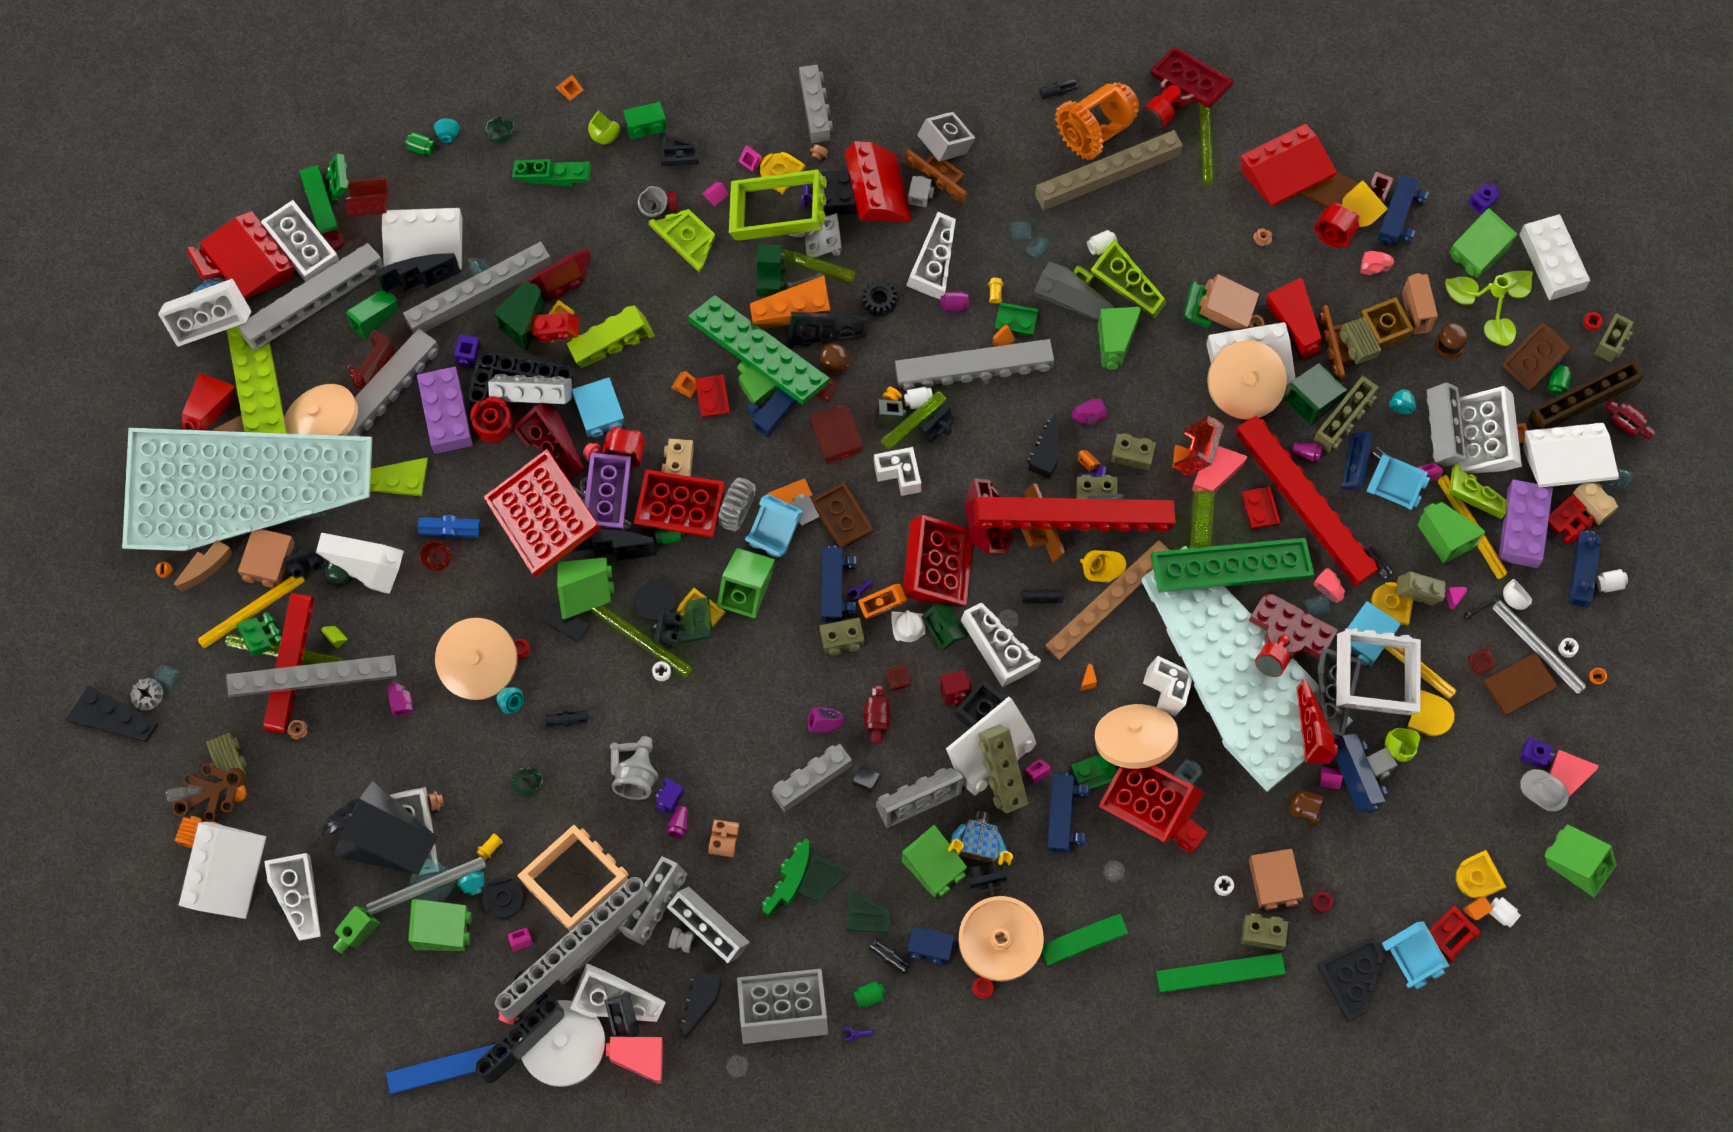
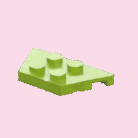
M689 209L680 211L678 214L666 215V218L657 221L654 219L650 220L649 226L700 273L714 242L715 233Z

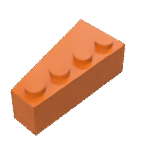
M824 275L750 303L753 324H756L761 329L789 325L791 312L830 314Z

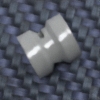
M674 927L669 941V948L676 949L681 947L683 952L690 953L692 948L690 944L691 941H694L695 933L687 931L684 934L680 928Z

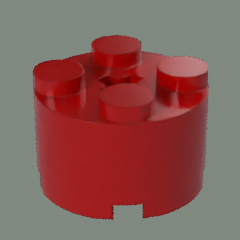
M1334 202L1325 208L1314 226V232L1316 233L1317 231L1319 234L1318 239L1335 249L1338 246L1346 248L1359 228L1358 220L1360 217L1356 212H1351L1347 208L1342 207L1341 204Z
M488 397L486 400L478 401L473 406L470 414L475 434L481 440L496 443L502 442L509 436L512 431L513 420L510 410L503 400L496 397Z
M612 427L606 435L602 454L631 457L630 470L634 466L637 469L640 466L645 447L642 433L637 430L628 431L619 427Z

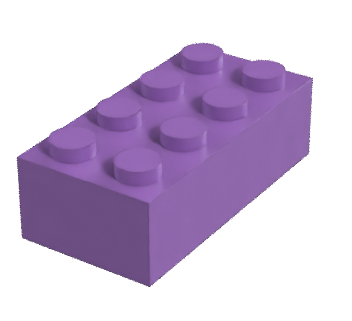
M456 366L418 374L417 379L434 454L473 446Z
M591 453L585 505L601 527L600 529L624 531L631 469V457Z
M1512 480L1507 492V507L1503 520L1498 555L1501 561L1533 568L1540 566L1544 556L1553 487L1539 488L1538 484Z

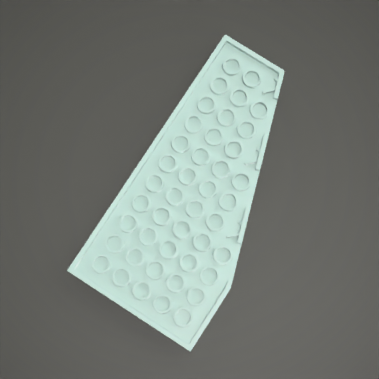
M129 428L122 548L187 551L214 543L216 540L222 541L370 498L372 437Z
M1154 570L1150 571L1141 581L1151 601L1155 603L1167 627L1166 631L1179 657H1182L1195 683L1194 687L1223 739L1224 747L1268 792L1305 762L1296 687L1302 679H1307L1321 709L1319 685L1293 658L1290 659L1285 671L1279 677H1269L1258 670L1255 659L1265 644L1266 630L1249 621L1251 614L1225 586L1158 593ZM1348 717L1346 727L1353 722L1350 717Z

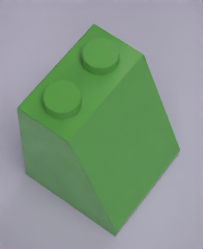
M1488 208L1453 244L1450 250L1451 257L1455 262H1460L1469 275H1474L1478 279L1510 250L1517 233Z
M1140 307L1101 309L1098 331L1102 367L1114 370L1122 366L1137 328Z
M1443 502L1427 506L1424 509L1423 515L1420 516L1421 519L1418 523L1419 528L1443 564L1477 547L1485 534L1481 527Z
M736 548L722 575L717 607L756 618L773 573L775 559Z
M607 558L558 562L557 588L562 619H567L611 602V594H614V582L609 580V578H612V567L607 566Z
M1568 824L1564 830L1559 831L1553 846H1549L1545 853L1546 862L1549 867L1594 898L1617 866L1611 845Z
M935 825L902 851V862L934 898L939 895L941 897L946 895L950 891L949 886L954 882L958 884L966 877L965 872L967 870V866L953 848L951 851H948L950 844Z
M412 899L408 941L414 950L465 951L466 945L470 944V933H467V925H471L472 913L468 912L466 905Z

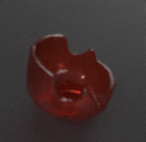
M432 540L427 542L419 552L420 562L431 571L446 569L452 559L451 550L440 541ZM434 558L438 559V560L441 561V562H440V563L435 562V561H434Z

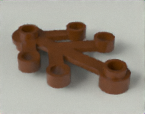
M212 763L202 765L201 772L203 775H214L223 779L218 783L199 778L195 773L186 774L183 779L186 785H195L206 790L188 800L180 799L175 801L172 805L173 813L179 817L189 814L191 807L210 797L207 811L204 812L203 818L206 822H213L218 817L216 808L221 790L227 787L226 798L221 803V809L224 812L233 811L235 809V802L233 800L236 789L245 782V773L240 768L234 767L226 771L216 768ZM206 766L211 768L210 773L206 772ZM234 774L238 776V781L233 780ZM189 776L193 777L192 783L188 781ZM226 802L230 803V809L225 807ZM181 804L186 806L185 811L180 809ZM209 812L213 814L212 820L208 818Z

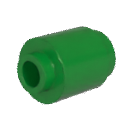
M413 132L407 136L405 144L409 151L424 156H431L436 143L430 137Z
M1558 365L1551 372L1548 390L1555 396L1568 392L1571 379L1568 367Z
M654 529L657 544L663 543V545L681 541V536H684V533Z
M877 981L857 988L858 991L853 992L859 1008H867L884 1001L883 996L886 995L882 983L878 984Z

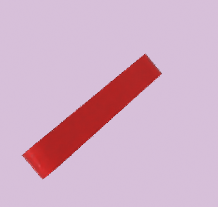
M291 594L275 669L302 665L314 606L313 596ZM296 690L270 693L264 720L265 731L287 733L285 729L290 721Z

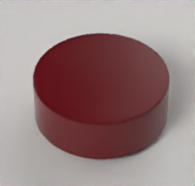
M676 191L668 193V207L670 211L678 210Z
M329 232L324 238L334 251L341 249L344 245V238L339 232Z
M1317 892L1312 898V907L1319 913H1326L1333 906V898L1327 892Z

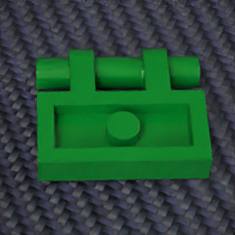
M336 154L329 163L330 167L327 168L326 181L329 182L327 191L331 203H338V197H341L349 186V181L346 179L347 164L343 154Z
M264 613L262 615L264 621L260 623L256 617L237 623V629L251 656L270 651L272 643L276 642L280 646L283 633L277 628V622L274 617H271L270 613ZM267 630H269V631L271 632L270 634H267V635H265V633H264V631H267Z

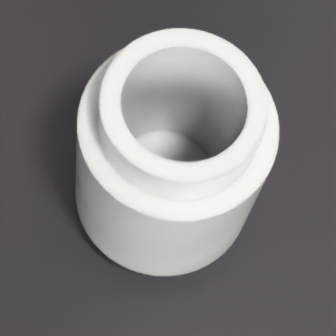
M1106 230L1091 237L1087 241V246L1092 255H1100L1104 253L1113 239L1117 241V238L1113 232Z
M920 387L907 390V394L904 395L905 406H909L910 409L929 406V404L933 403L931 388Z
M1621 569L1601 573L1599 576H1596L1599 592L1604 591L1606 593L1625 589L1626 584H1628L1627 574L1623 573Z
M1503 897L1500 900L1495 898L1490 904L1493 910L1489 914L1504 926L1507 925L1511 928L1521 916L1517 912L1518 909Z

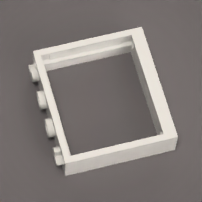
M1357 628L1345 629V631L1338 633L1336 707L1403 715L1419 713L1421 640L1413 639L1409 635L1397 637L1394 636V633L1376 634L1374 630L1358 632ZM1351 642L1405 648V702L1350 696Z

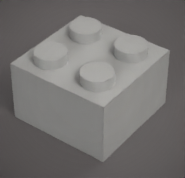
M954 112L925 119L917 134L939 162L967 154L975 140L973 134Z

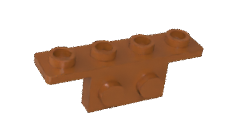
M908 149L906 151L905 160L910 167L918 169L924 177L932 179L940 189H945L956 201H961L962 203L967 201V192L957 185L964 178V173L946 160L939 162L933 154L927 161H924Z
M1324 305L1321 313H1319L1320 324L1324 325L1323 337L1325 342L1328 341V357L1333 361V376L1343 382L1345 377L1343 364L1354 363L1355 361L1350 358L1348 347L1340 338V330L1343 325H1332L1328 305Z
M1032 484L1024 492L1026 498H1042L1037 484ZM1040 528L1022 530L1029 548L1046 545L1052 562L1058 561L1065 554L1056 528L1050 530H1041Z

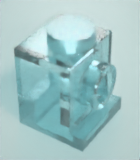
M1186 759L1173 775L1194 785L1201 777L1203 771L1195 761L1190 762ZM1189 774L1191 778L1187 780L1183 775Z

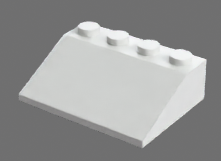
M460 208L382 210L384 267L413 257L454 253L459 268L462 270L463 218Z
M1285 322L1208 336L1206 345L1211 363L1215 356L1230 344L1247 340L1257 341L1269 346L1279 355L1286 369L1287 385L1295 380L1290 339Z
M1505 386L1460 397L1466 461L1458 463L1462 466L1461 470L1467 474L1499 472L1522 467L1513 393Z
M1604 423L1525 431L1523 450L1539 488L1616 480L1619 478L1610 436Z
M1010 697L1006 698L946 748L954 770L962 774L963 785L974 796L986 789L989 784L988 779L990 778L983 763L985 758L979 747L980 738L978 733L999 724L1010 729L1017 761L1036 745L1031 729Z
M211 822L198 823L179 906L246 919L266 836Z

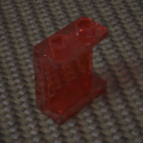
M386 177L349 181V197L345 198L348 217L387 213L389 189Z
M375 330L369 335L374 349L359 369L352 365L347 367L353 380V385L359 390H362L395 355L390 339Z
M847 404L835 405L830 410L824 412L817 411L810 416L811 427L813 426L826 464L863 452V443Z
M1208 415L1185 427L1184 434L1193 439L1188 457L1176 462L1174 467L1180 470L1181 473L1190 476L1212 465L1224 424Z

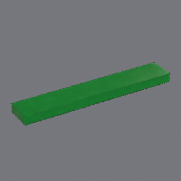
M1282 953L1156 971L1159 993L1286 974Z

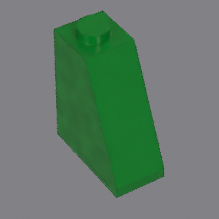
M380 290L349 309L346 315L352 329L367 340L399 309L396 297L391 293L387 294L385 291Z

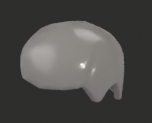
M647 187L638 197L640 212L647 217L661 215L667 206L668 198L665 191L659 187ZM655 203V204H656V209L651 210L653 204Z

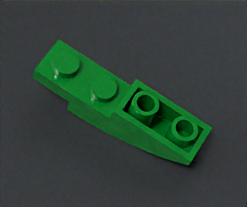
M551 159L515 160L512 178L533 184L574 186V183L589 182L591 164L590 162L553 163Z
M806 838L803 842L799 841L793 849L794 854L790 859L786 858L780 866L782 869L781 876L785 880L781 879L775 886L774 890L776 891L772 897L768 896L762 903V913L768 918L772 916L781 902L789 907L802 885L809 860V840Z

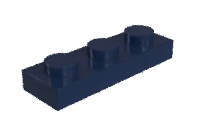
M1369 431L1352 433L1341 486L1344 489H1358L1363 486L1373 436Z

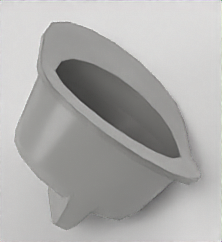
M1536 769L1528 771L1523 775L1521 790L1527 798L1547 811L1555 812L1566 806L1569 793L1566 786L1559 779L1543 770Z

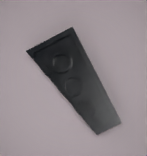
M791 312L786 347L790 349L793 346L802 344L803 346H809L811 343L821 341L822 343H828L834 339L848 340L866 337L869 322L868 316Z

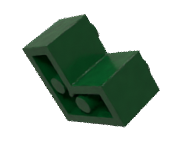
M758 244L757 296H771L779 293L781 290L784 291L785 279H781V273H785L786 261L785 253L781 251V245Z

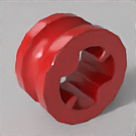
M1595 312L1588 313L1583 321V325L1589 331H1596L1602 324V317ZM1590 318L1597 321L1595 325L1589 323Z

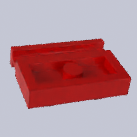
M723 374L695 379L702 418L730 413Z
M1270 486L1242 491L1241 495L1251 530L1280 524Z

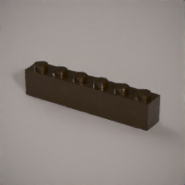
M1633 359L1533 408L1528 419L1535 430L1550 429L1637 386L1644 377V373Z

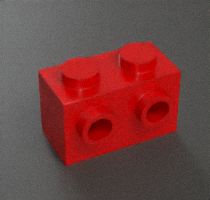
M569 312L533 316V335L540 338V341L543 342L579 337V318Z
M1188 817L1171 838L1177 841L1184 851H1189L1193 854L1206 838L1208 832Z

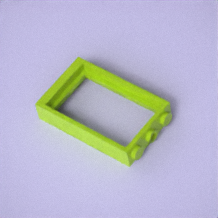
M810 170L731 181L730 235L734 240H748L823 230V222H825L823 207L826 205L824 188L827 186L825 176L819 170ZM813 183L812 219L744 227L746 192Z

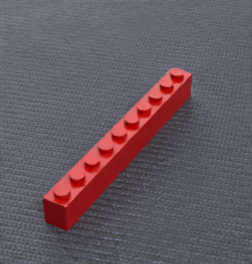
M1256 415L1238 426L1235 435L1355 588L1373 577L1378 570L1374 559L1367 556L1363 545L1360 542H1356L1352 537L1351 530L1341 523L1339 515L1330 509L1325 497L1318 494L1314 483L1311 480H1307L1302 468L1292 461L1290 453L1281 447L1279 439L1269 432L1265 421L1260 420Z
M977 497L974 503L975 527H981L982 529L1001 527V529L1008 530L1015 527L1022 530L1060 528V530L1067 531L1073 528L1080 529L1081 531L1119 529L1121 532L1138 530L1139 532L1158 530V532H1167L1176 523L1174 501Z

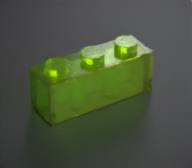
M1194 491L1188 549L1211 547L1215 492Z

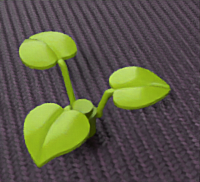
M1512 271L1499 275L1495 278L1493 284L1489 283L1480 292H1478L1479 286L1476 281L1469 277L1446 279L1445 287L1449 296L1457 303L1463 305L1473 304L1475 296L1479 297L1491 289L1493 296L1499 297L1496 320L1486 322L1484 334L1490 341L1496 344L1509 346L1515 339L1516 328L1510 319L1500 320L1502 301L1506 292L1513 298L1528 296L1532 288L1533 272Z

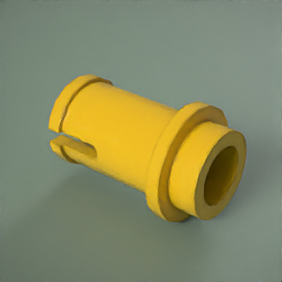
M992 278L988 283L990 287L989 302L1000 303L1002 302L1001 294L1004 283L1000 278Z
M492 834L482 847H478L476 853L486 861L487 858H491L490 855L503 842L497 835Z

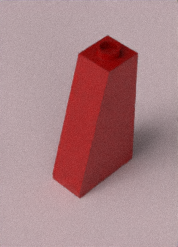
M1299 278L1267 294V306L1279 323H1286L1289 338L1301 355L1305 356L1318 351L1321 335L1303 280Z
M200 373L182 412L181 429L205 431L233 404L236 386Z

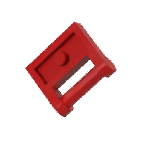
M1455 906L1429 930L1443 956L1450 963L1456 959V955L1473 938L1476 939L1481 934L1479 929ZM1464 927L1468 932L1449 949L1446 944Z

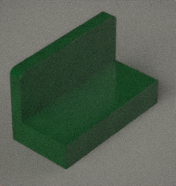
M949 604L934 605L921 616L941 650L947 649L956 640L968 637Z

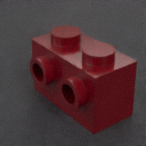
M965 670L940 675V691L944 706L952 704L955 707L960 706L972 692L970 675L966 676Z

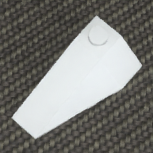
M321 533L316 553L335 566H339L347 571L350 576L363 582L369 589L390 594L404 552L382 544Z
M426 787L390 795L433 832ZM435 844L419 875L439 871Z
M304 853L265 861L268 883L299 941L321 937L310 855Z
M586 964L577 984L570 1009L589 1017H608L604 1000L629 993L636 1019L638 1021L657 1022L666 1002L602 969Z

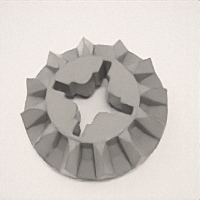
M139 679V682L133 685L132 692L130 693L131 702L140 710L154 709L162 700V686L154 679ZM149 689L148 693L150 694V696H152V698H143L144 695L140 691H147Z

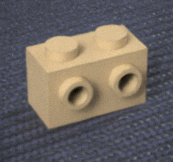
M669 439L668 446L665 445L664 457H667L666 464L662 465V472L691 476L693 440Z
M1598 482L1583 483L1573 493L1587 507L1585 512L1595 517L1596 521L1594 522L1598 526L1613 515L1619 507L1615 499L1608 496Z

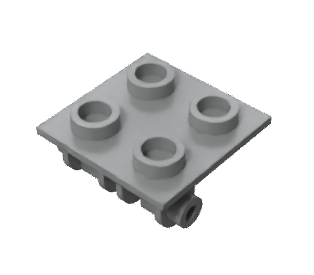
M837 213L825 217L823 230L805 232L807 259L830 252L834 256L840 255L842 246Z

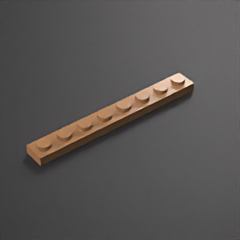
M1158 540L1051 639L1045 647L1060 661L1143 584L1142 578L1153 570L1151 553L1169 551V549Z

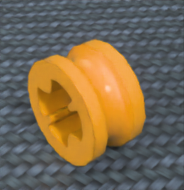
M888 387L887 393L883 394L885 400L898 401L903 398L902 394L892 387Z

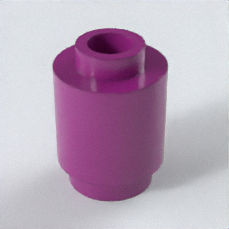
M945 292L944 296H940L941 308L944 307V311H964V309H968V293Z

